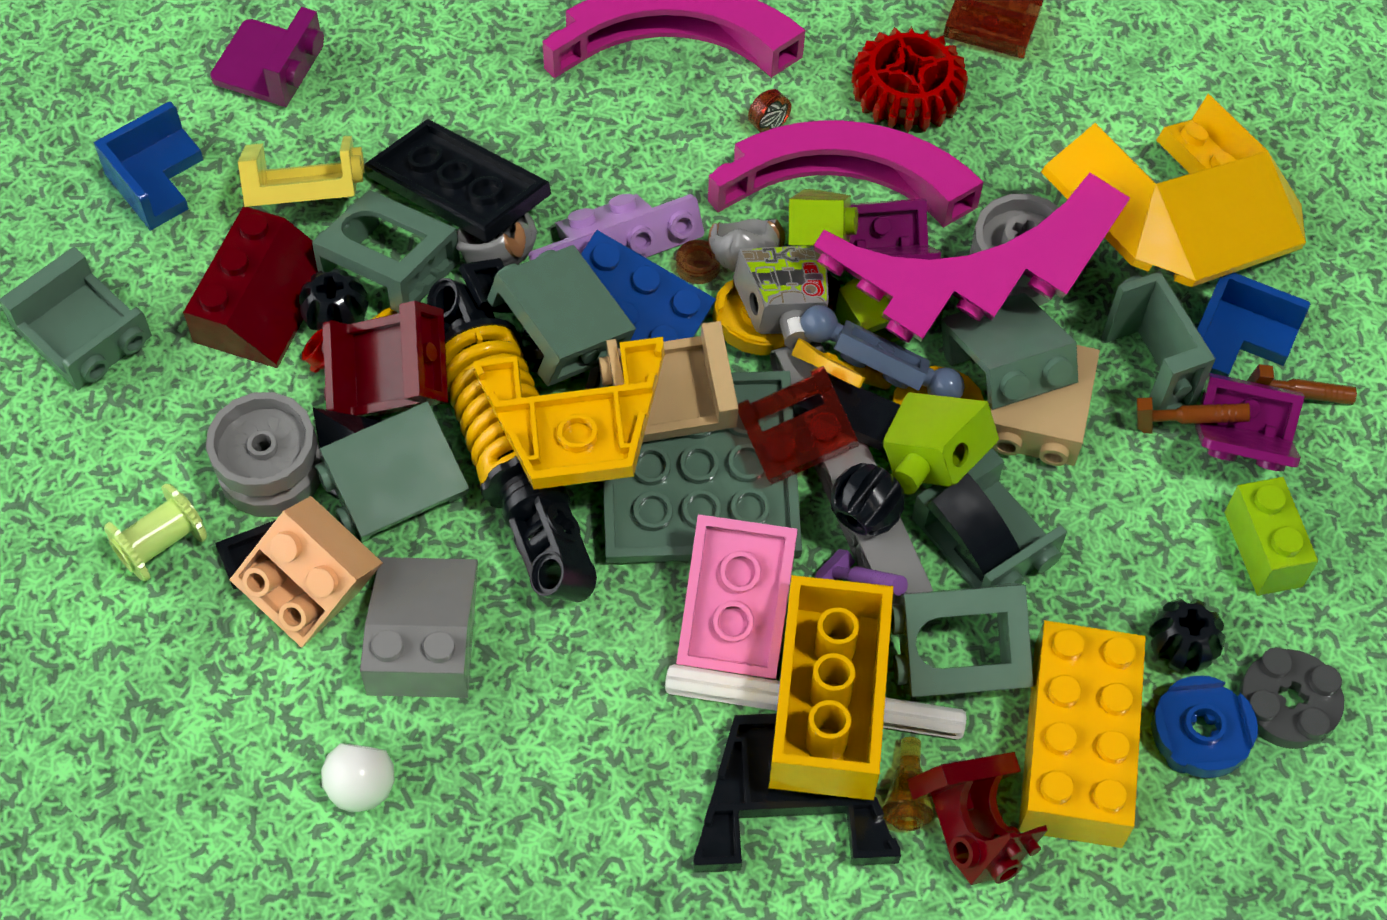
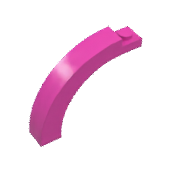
M585 0L566 10L565 28L553 32L547 39L542 41L544 69L555 79L585 59L612 46L644 38L681 37L705 41L727 48L753 62L772 78L803 58L806 30L788 16L758 0Z
M820 120L776 127L735 143L734 162L722 164L709 175L708 202L717 212H720L767 186L785 180L816 175L845 176L883 185L909 199L927 200V212L944 228L978 208L984 182L949 153L911 134L864 122Z

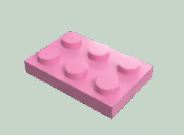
M698 514L676 664L777 679L798 529Z

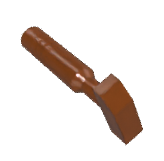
M1259 364L1247 379L1250 382L1302 392L1305 396L1304 399L1353 405L1357 397L1356 387L1301 379H1291L1289 381L1275 380L1273 366Z
M1152 397L1137 398V427L1143 433L1152 434L1153 422L1178 421L1181 424L1250 422L1249 403L1182 405L1177 409L1153 410Z

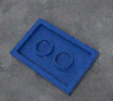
M599 230L595 231L581 253L588 265L635 326L636 330L630 341L663 337V341L694 337L716 298Z

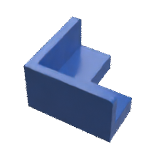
M167 102L94 142L105 175L150 231L189 209L186 199L169 179L204 159L199 147L182 128L177 108L172 102Z
M1237 273L1220 277L1197 328L1215 357L1210 373L1228 377L1240 349L1284 366L1297 333L1309 310L1310 302Z

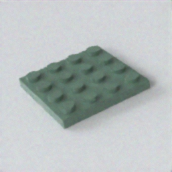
M790 371L731 372L739 408L737 427L642 442L634 477L603 481L606 564L691 561L698 514L798 529L794 557H801L802 540ZM600 376V388H601V387H609V386H612V385L603 386V384H602V379H601V376Z

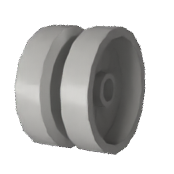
M1009 194L993 200L980 212L975 225L969 255L1005 244L1036 227L1059 207L1048 199L1032 194ZM1022 274L1008 297L1025 292L1038 306L1050 301V299L1038 294L1027 285L1030 278Z
M254 392L232 400L221 409L207 430L206 451L225 497L238 510L256 517H277L287 508L310 496H314L321 483L315 469V465L321 463L319 457L320 448L307 411L294 399L275 392Z

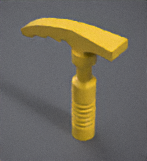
M798 338L791 354L858 388H861L863 383L884 390L889 389L892 385L883 378V373L867 365L865 368L853 366L846 361L839 360L835 354L819 351Z

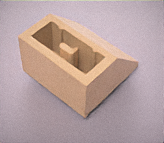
M310 496L287 508L280 514L229 580L302 648L361 591L383 562L318 501Z

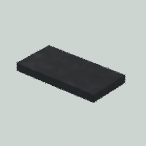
M426 119L364 164L367 177L486 243L551 195L549 181L430 119Z

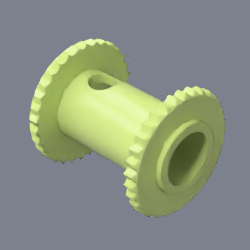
M164 484L161 487L167 501L124 531L120 532L111 522L105 524L104 527L109 543L118 558L130 572H133L142 581H147L151 578L145 563L188 533H191L199 542L207 539V532L199 514L190 501L171 484Z

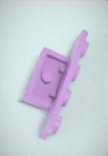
M621 194L613 197L609 204L595 209H579L570 213L567 219L555 222L561 241L530 251L528 256L529 260H533L547 250L558 251L574 245L581 254L595 231L599 230L646 258L704 236L698 201L696 197L689 194L652 208L638 194Z

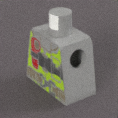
M814 246L740 248L733 275L734 285L755 331L760 334H782L785 346L790 349H794L798 338L805 340L809 344L811 342L805 337V332L801 327L800 320L803 313L814 305L828 307L827 269L817 262L820 254L814 251Z

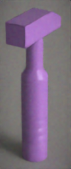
M838 549L816 572L814 577L894 586L893 595L897 596L905 593L908 587L907 579L901 575L858 566L850 569L855 560L848 550Z

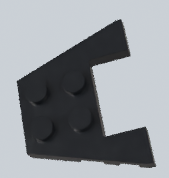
M777 713L734 716L711 802L705 816L701 837L693 859L694 872L741 870L742 856L739 818L846 813L852 865L899 863L901 858L900 847L896 838H892L883 818L884 812L877 797H874V800L770 789L769 781Z

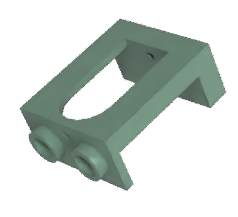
M368 190L355 203L351 204L327 229L321 231L317 238L312 241L318 272H330L337 265H340L387 287L390 308L398 313L399 304L410 301L420 302L429 293L436 281L444 278L460 263L459 250L456 249L458 239L455 227L372 190ZM379 218L424 238L400 262L361 245L380 225Z
M1004 583L995 584L992 587L916 593L905 592L901 596L896 595L897 604H892L891 631L893 635L899 634L901 654L894 655L893 670L896 685H903L904 693L911 697L1034 687L1026 585ZM997 613L1001 663L936 668L924 663L918 655L916 647L917 635L921 627L928 621L940 617Z

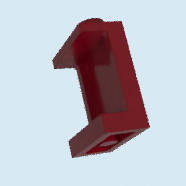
M410 301L399 304V313L352 324H344L333 320L323 323L322 352L324 355V398L326 410L372 418L403 412L427 401L430 406L448 403L443 309L418 301Z

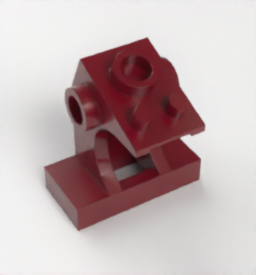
M1015 752L941 764L907 779L913 800L932 796L951 860L971 885L991 880L1000 884L1013 878L1021 871L1023 867L1021 861L1027 854L1033 856L1041 850L1037 842L1048 831L1045 825L1020 833L1017 828L1007 826L1000 815L996 800L998 785L1002 779L1021 772Z

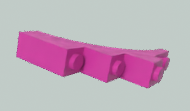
M1089 172L1068 200L1036 227L1005 244L971 255L932 260L893 257L857 247L826 230H823L815 242L814 251L820 254L817 262L832 273L841 276L845 270L860 281L856 287L878 302L881 301L883 296L891 300L882 315L883 318L889 321L885 327L889 332L907 343L913 337L922 342L952 295L960 300L956 307L977 321H980L983 316L992 321L1022 274L1030 278L1027 285L1038 294L1050 300L1054 294L1063 299L1130 197Z

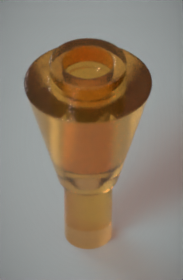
M904 737L901 739L900 764L896 769L882 808L884 812L883 818L896 829L902 831L918 830L931 822L934 817L930 797L913 800L907 779L923 773L920 767L921 741L916 737Z

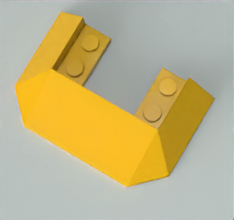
M1209 93L1191 120L1164 127L1156 139L1189 173L1187 175L1156 184L1096 123L1050 160L1041 171L1067 200L1089 172L1130 197L1104 238L1131 266L1148 272L1152 265L1175 273L1174 281L1189 287H1194L1302 249L1306 243L1302 204L1269 151Z

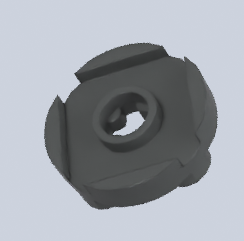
M1278 647L1268 649L1262 657L1251 664L1239 688V693L1250 702L1255 712L1258 723V735L1266 741L1283 748L1300 749L1308 747L1309 744L1324 740L1330 736L1339 724L1344 711V694L1341 689L1342 678L1340 673L1334 667L1325 665L1318 658L1298 650ZM1288 689L1295 690L1304 703H1298L1294 709L1285 706L1286 698L1279 695V690L1284 692Z

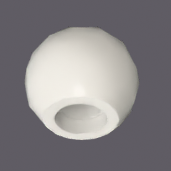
M340 743L327 755L321 769L322 787L329 799L338 808L351 813L375 809L388 798L395 782L394 764L387 751L373 747Z

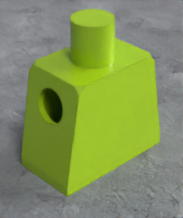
M908 392L884 437L883 446L893 472L892 475L902 486L904 494L911 495L917 491L922 483L948 487L957 484L998 442L999 436L988 401Z

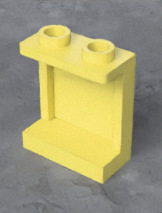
M343 136L340 148V163L267 169L263 143L245 145L238 160L244 207L355 196L356 185L359 182H363V173H365L362 147H353L352 136Z

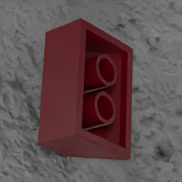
M243 206L183 311L192 341L206 347L278 368L303 321L300 315L301 306L298 303L302 286L306 282H311V276L318 272L312 240L286 218Z

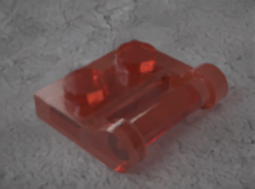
M955 0L945 25L944 37L1024 59L1044 0Z
M824 366L810 371V377L752 403L748 399L738 403V414L770 485L859 446L857 437ZM820 394L823 405L762 432L758 423L759 420Z

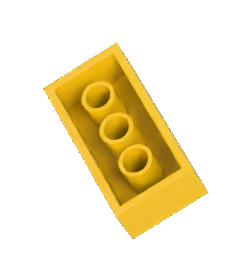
M791 575L769 781L770 789L874 800L880 775L894 586Z
M1044 620L1034 648L1032 671L1034 687H1031L1018 828L1020 832H1027L1046 825L1048 831L1044 836L1123 848L1135 826L1146 636Z

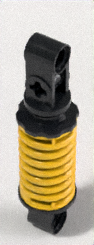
M449 278L439 279L429 291L427 304L441 308L444 312L449 401L460 424V430L465 438L466 447L471 453L472 463L476 467L483 499L489 501L490 506L502 509L503 518L506 525L512 529L516 548L523 558L533 590L538 595L572 602L585 601L595 589L597 575L581 538L578 522L570 510L568 492L564 486L533 489L476 377L474 361L518 356L522 397L539 396V392L534 387L535 382L529 373L528 364L523 359L517 330L510 322L495 318L493 312L478 308L466 284Z

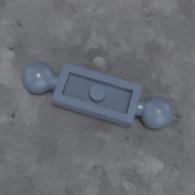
M811 306L801 317V327L808 340L817 343L827 340L836 342L834 350L841 352L840 356L843 360L859 368H865L867 365L883 373V378L898 388L907 389L910 386L919 391L923 385L927 387L929 395L961 398L964 393V380L956 370L947 367L933 370L929 368V360L848 320L842 325L838 323L835 313L827 306Z

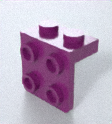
M301 7L288 29L254 19L243 21L210 73L212 83L222 88L287 107L324 46V33L320 30L317 11Z
M909 199L851 204V207H857L858 229L856 235H850L849 243L893 257L928 260L941 259V251L928 245L927 200Z
M1209 373L1200 405L1249 403L1250 422L1195 424L1200 443L1208 449L1210 456L1222 460L1236 461L1237 456L1256 459V465L1273 471H1284L1286 466L1298 467L1301 456L1293 443V438L1305 396L1302 392Z

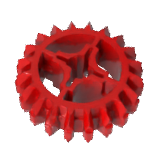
M912 26L906 33H901L895 27L889 36L879 32L874 41L866 40L862 51L858 52V56L855 58L851 77L855 101L861 102L862 113L873 112L874 123L886 119L888 120L889 128L892 129L896 124H902L908 133L913 125H918L925 132L930 126V122L941 127L945 117L953 118L957 107H960L961 102L964 101L968 81L964 57L957 56L956 45L945 46L944 35L935 39L932 38L929 29L923 34L915 33Z

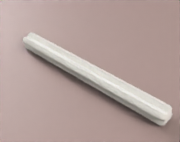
M676 664L670 665L667 670L665 690L668 694L777 711L780 681ZM885 697L883 728L952 739H961L964 735L967 717L963 709Z

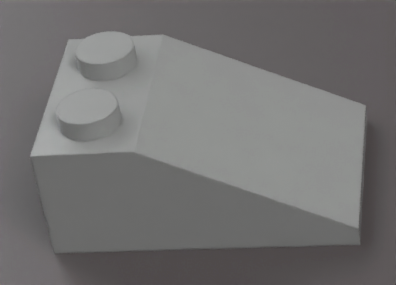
M380 557L383 564L376 572L365 622L360 666L366 694L370 696L468 698L478 559Z

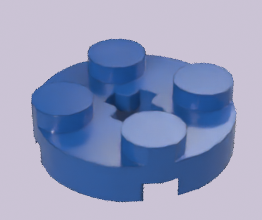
M1190 676L1180 679L1161 696L1152 715L1151 731L1156 747L1166 758L1168 766L1178 773H1188L1200 778H1216L1230 774L1245 762L1257 739L1258 723L1250 702L1241 693L1236 696L1231 690L1223 687L1226 682L1215 677ZM1198 716L1204 717L1206 724L1216 726L1217 730L1212 731L1209 737L1202 736L1194 730L1193 725H1195Z

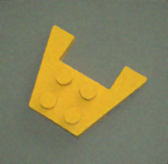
M663 337L619 342L624 376L623 385L524 398L522 397L518 356L474 361L476 377L534 490L634 477L665 355Z

